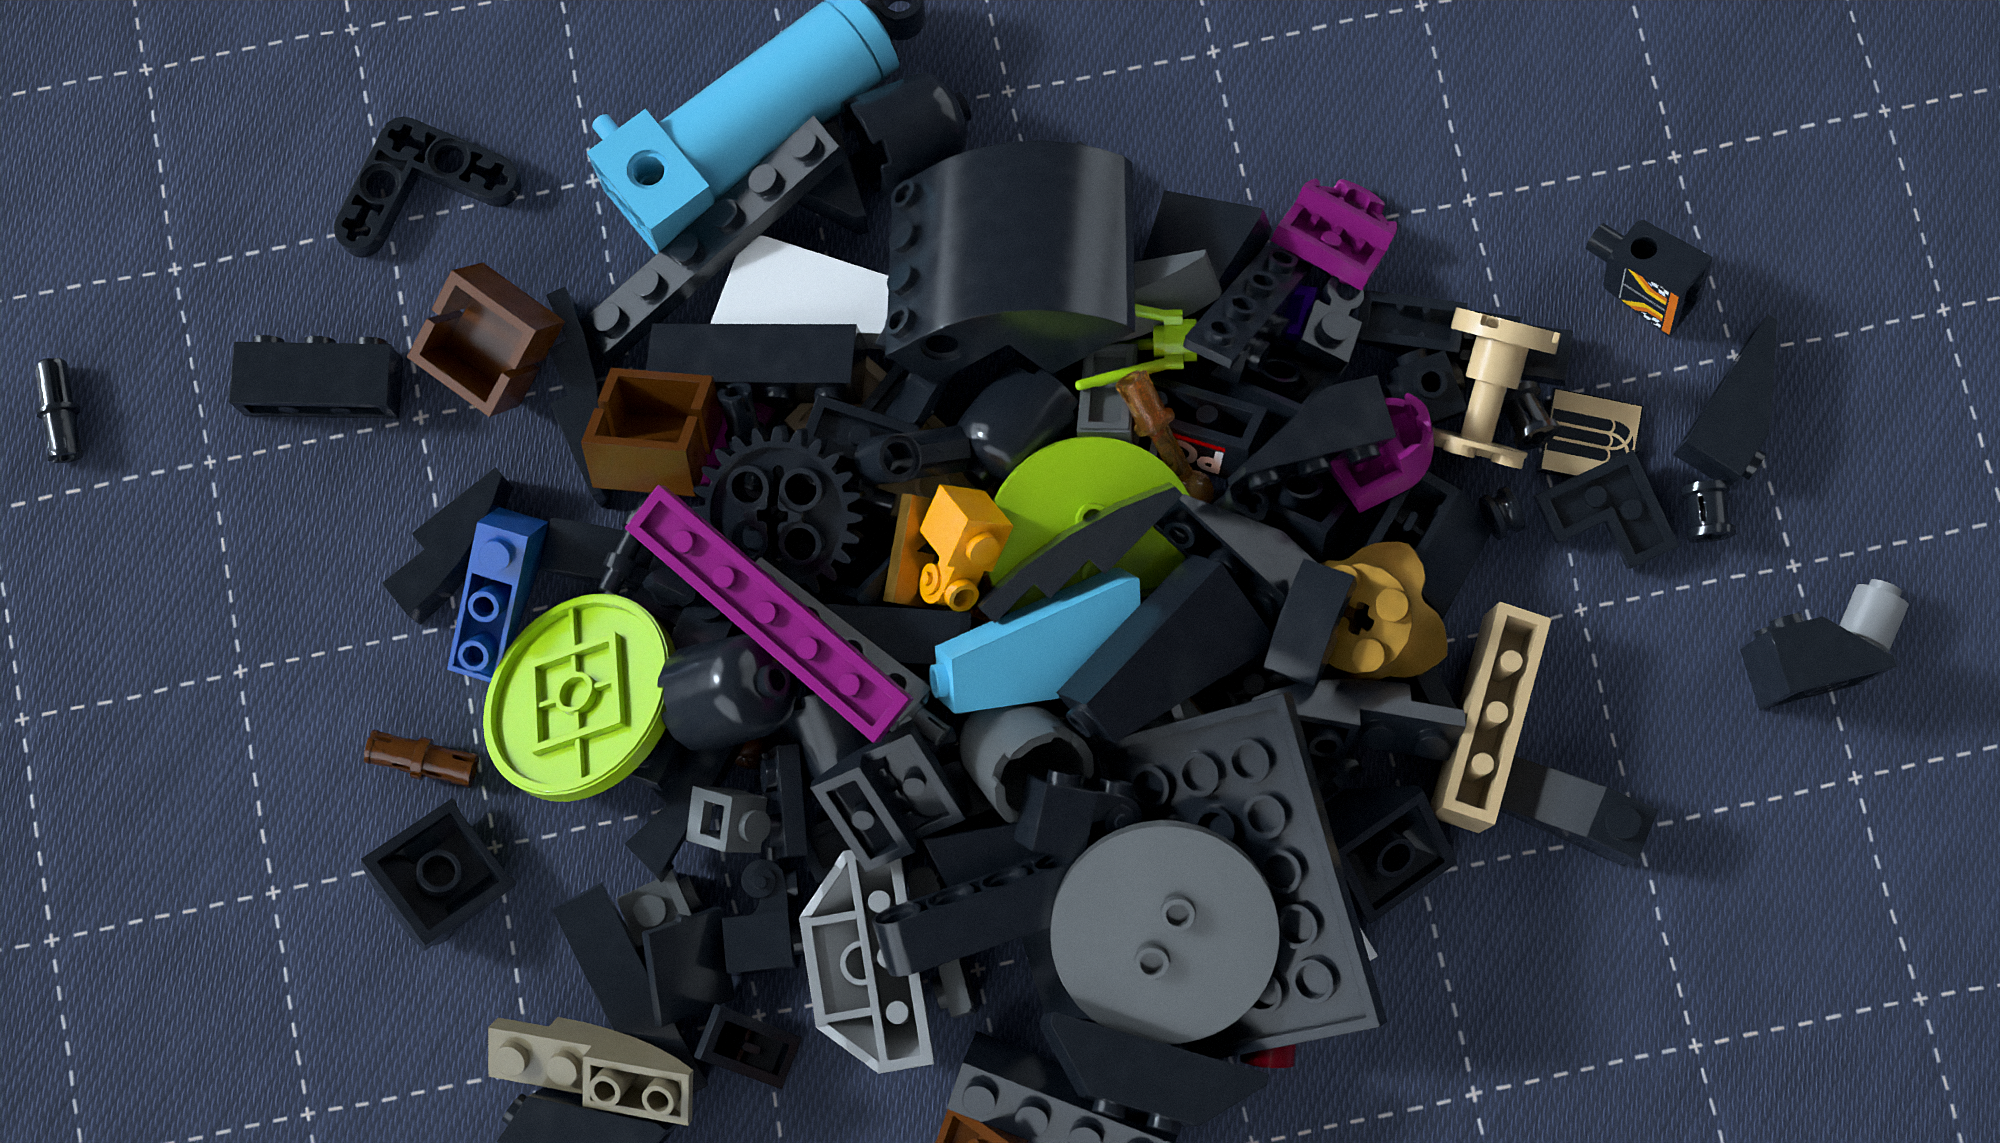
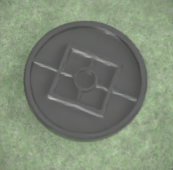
M1168 820L1142 822L1126 826L1101 838L1080 855L1070 867L1059 887L1053 905L1051 918L1052 956L1061 982L1070 997L1079 1008L1099 1025L1163 1044L1187 1043L1208 1037L1227 1028L1242 1017L1259 999L1271 978L1279 949L1278 915L1273 895L1260 869L1232 841L1210 829L1187 822Z

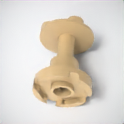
M1456 307L1451 328L1476 335L1465 375L1476 380L1461 433L1433 427L1434 446L1442 447L1443 450L1471 458L1477 455L1489 458L1492 462L1522 469L1524 459L1528 455L1527 452L1492 442L1506 389L1508 387L1518 390L1529 348L1556 354L1561 333Z

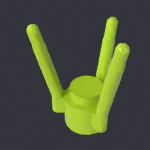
M1135 304V316L1164 322V325H1153V338L1130 339L1118 344H1138L1139 350H1154V357L1164 358L1078 380L1075 383L1076 389L1085 390L1163 370L1184 369V362L1197 361V353L1183 347L1185 336L1195 326L1197 319H1183V309L1163 310Z

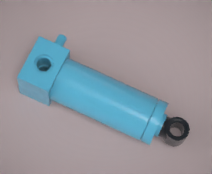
M824 0V2L818 4L659 123L655 121L646 108L620 128L608 114L598 116L594 120L592 128L601 137L602 141L588 150L587 154L604 192L652 251L658 254L813 115L824 125L840 113L841 102L868 92L879 84L880 81H883L899 68V61L891 41L908 40L916 36L923 29L926 21L924 0H868L865 3H862L860 0ZM896 1L908 2L911 5L908 9L899 12L888 8Z

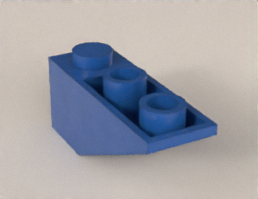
M498 507L477 522L447 670L491 682L499 662L513 643L538 573L548 521Z

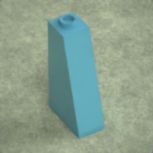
M1120 567L1111 568L1106 574L1101 572L1056 592L1050 599L1048 597L1042 598L1006 614L996 623L993 621L988 622L935 646L936 664L931 665L929 669L930 686L934 697L938 698L955 714L1060 698L1056 692L1141 605L1140 579Z

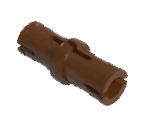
M373 729L366 743L364 762L410 773V778L421 781L425 777L470 788L478 770L479 755L433 744V739L426 737L414 740Z

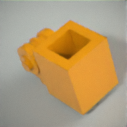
M939 485L919 529L939 555L938 564H927L920 575V594L928 604L949 606L956 612L970 609L978 600L979 591L977 586L984 571H993L1014 525L985 491Z

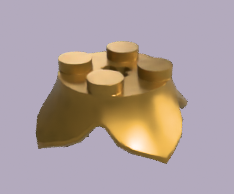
M1374 543L1361 548L1346 560H1328L1320 563L1355 576L1357 582L1355 591L1335 632L1338 642L1322 674V680H1381L1389 676L1407 678L1423 674L1439 664L1447 656L1448 643L1445 626L1439 614L1426 604L1422 597L1426 581L1424 565L1416 551L1408 543ZM1366 603L1370 606L1367 615L1374 620V624L1371 629L1361 628L1359 631L1356 628L1357 621L1354 619L1356 609H1363Z

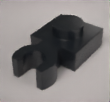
M1333 276L1321 289L1319 300L1316 299L1307 309L1293 350L1337 372H1341L1349 363L1362 324L1361 321L1351 317V315L1363 302L1364 291L1356 289L1349 299L1345 300L1338 295L1336 290L1339 278Z

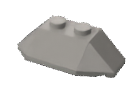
M852 850L842 852L834 867L799 917L816 1028L878 1074L934 1064L922 972L908 976H891L887 971L872 923L873 918L881 911L910 901L902 860L900 858L866 872Z

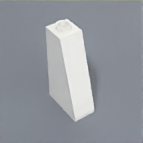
M760 234L736 255L710 324H857L868 348L880 349L875 342L884 329L887 319L888 275Z

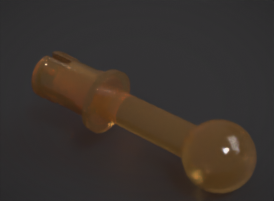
M1137 370L1121 378L1115 387L1136 423L1134 431L1136 435H1149L1162 460L1183 483L1190 497L1210 504L1214 495L1213 484L1207 475L1193 470L1168 425L1174 419L1175 413L1172 408H1165L1146 370L1141 372Z

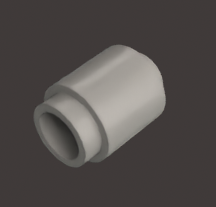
M1871 579L1869 585H1856L1839 626L1888 653L1909 604L1900 597L1902 590L1897 586L1882 580Z

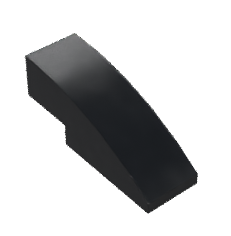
M496 467L411 533L424 550L382 582L404 612L419 625L437 611L465 581L477 522L498 507L506 509L513 487Z

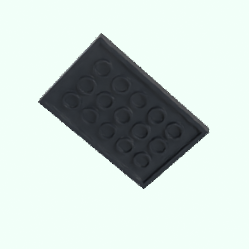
M1291 691L1138 731L1117 743L1105 740L1088 745L1093 754V777L1096 787L1099 785L1100 777L1132 783V799L1141 809L1142 822L1157 820L1187 822L1210 829L1229 839L1241 848L1260 869L1274 898L1279 923V949L1273 973L1259 999L1242 1017L1227 1028L1199 1040L1170 1044L1171 1046L1214 1059H1221L1378 1028L1387 1022Z

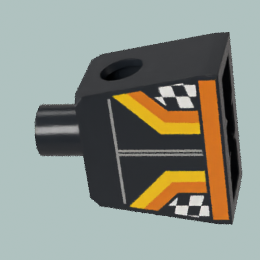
M1638 220L1625 236L1602 223L1594 231L1586 245V250L1607 263L1603 282L1605 289L1669 337L1674 334L1701 300L1713 258L1645 220Z

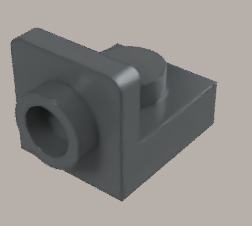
M674 869L670 870L662 883L656 879L616 898L630 933L640 949L644 947L642 932L675 921L674 919L677 914L688 916L695 914L694 909L702 906L700 896L691 877L687 876L681 879L679 873Z

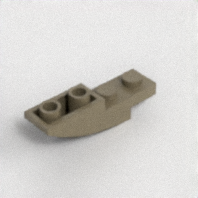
M557 1017L550 1026L497 1018L488 1027L489 1077L583 1094L584 1107L687 1126L692 1121L693 1069L658 1047L612 1029L562 1017Z

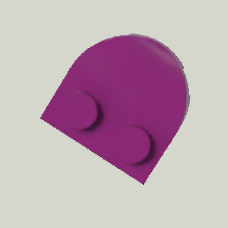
M1315 178L1303 185L1295 203L1278 224L1270 241L1292 252L1298 259L1306 260L1330 273L1332 277L1339 278L1340 283L1352 285L1362 291L1378 268L1396 234L1397 222L1387 221L1382 214L1385 203L1366 188L1344 179L1338 180L1334 187L1320 186L1319 180Z
M1406 393L1404 396L1405 400L1384 397L1396 437L1379 449L1380 457L1358 465H1349L1348 458L1330 462L1332 468L1329 471L1359 513L1410 489L1422 479L1429 468L1434 450L1432 422L1425 404L1412 394Z

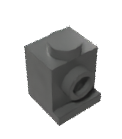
M693 786L686 841L723 852L760 853L762 841L767 838L771 829V820L766 813L768 798L744 792L743 789L737 787ZM713 803L723 806L720 830H709Z

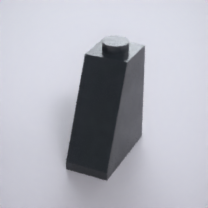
M543 1087L529 1096L522 1093L513 1101L502 1118V1121L508 1126L497 1142L666 1143L678 1124L584 1107L583 1094Z

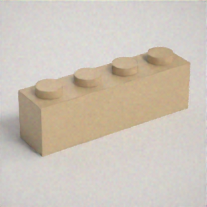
M1503 602L1496 604L1483 616L1457 708L1464 710L1466 728L1449 760L1442 761L1430 804L1437 820L1476 833H1480L1495 825L1552 618Z

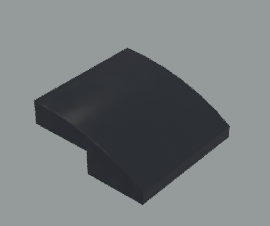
M914 722L886 734L880 742H871L852 753L813 780L810 787L866 872L914 853L917 839L966 819V804Z

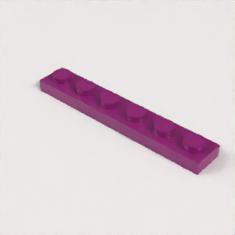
M657 485L625 526V529L873 743L882 740L914 700L909 693L666 486Z

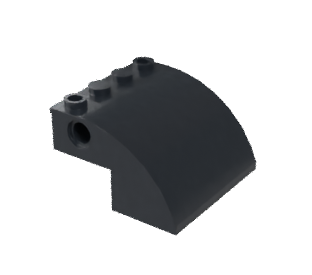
M1043 140L1006 142L975 148L949 157L909 180L902 181L893 189L891 196L892 223L889 237L890 266L887 279L888 309L885 322V356L896 360L930 384L938 382L1008 344L1048 373L1053 374L1135 332L1132 162L1125 156L1104 149L1070 142Z

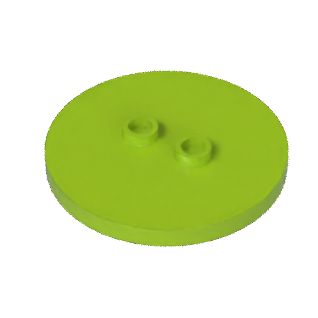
M1084 436L1066 439L1044 447L1029 456L1014 469L1004 481L993 500L1014 526L993 571H987L990 584L993 587L1019 562L1066 529L1116 502L1168 482L1174 485L1182 494L1190 495L1176 474L1163 461L1143 448L1125 441L1107 437ZM1152 526L1112 568L1120 567L1139 578L1140 589L1158 587L1186 557ZM1089 559L1058 591L1102 571ZM1033 584L1007 613L1009 614L1047 596Z
M590 594L567 600L549 609L530 623L513 641L499 662L490 682L485 700L483 715L484 738L489 755L499 772L508 781L528 794L554 802L576 801L592 797L615 786L631 774L647 758L666 728L661 718V714L667 711L663 699L664 687L659 688L657 683L665 661L676 650L669 633L662 623L636 602L612 594Z

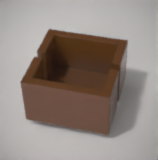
M482 262L451 270L431 309L438 315L426 319L407 358L488 417L520 406L540 369L534 363L545 360L549 353L548 349L554 344L565 321Z
M611 368L598 398L599 408H594L581 440L592 487L652 493L657 485H663L676 495L696 497L693 489L701 483L704 474L701 469L708 463L706 455H711L722 424L713 376Z

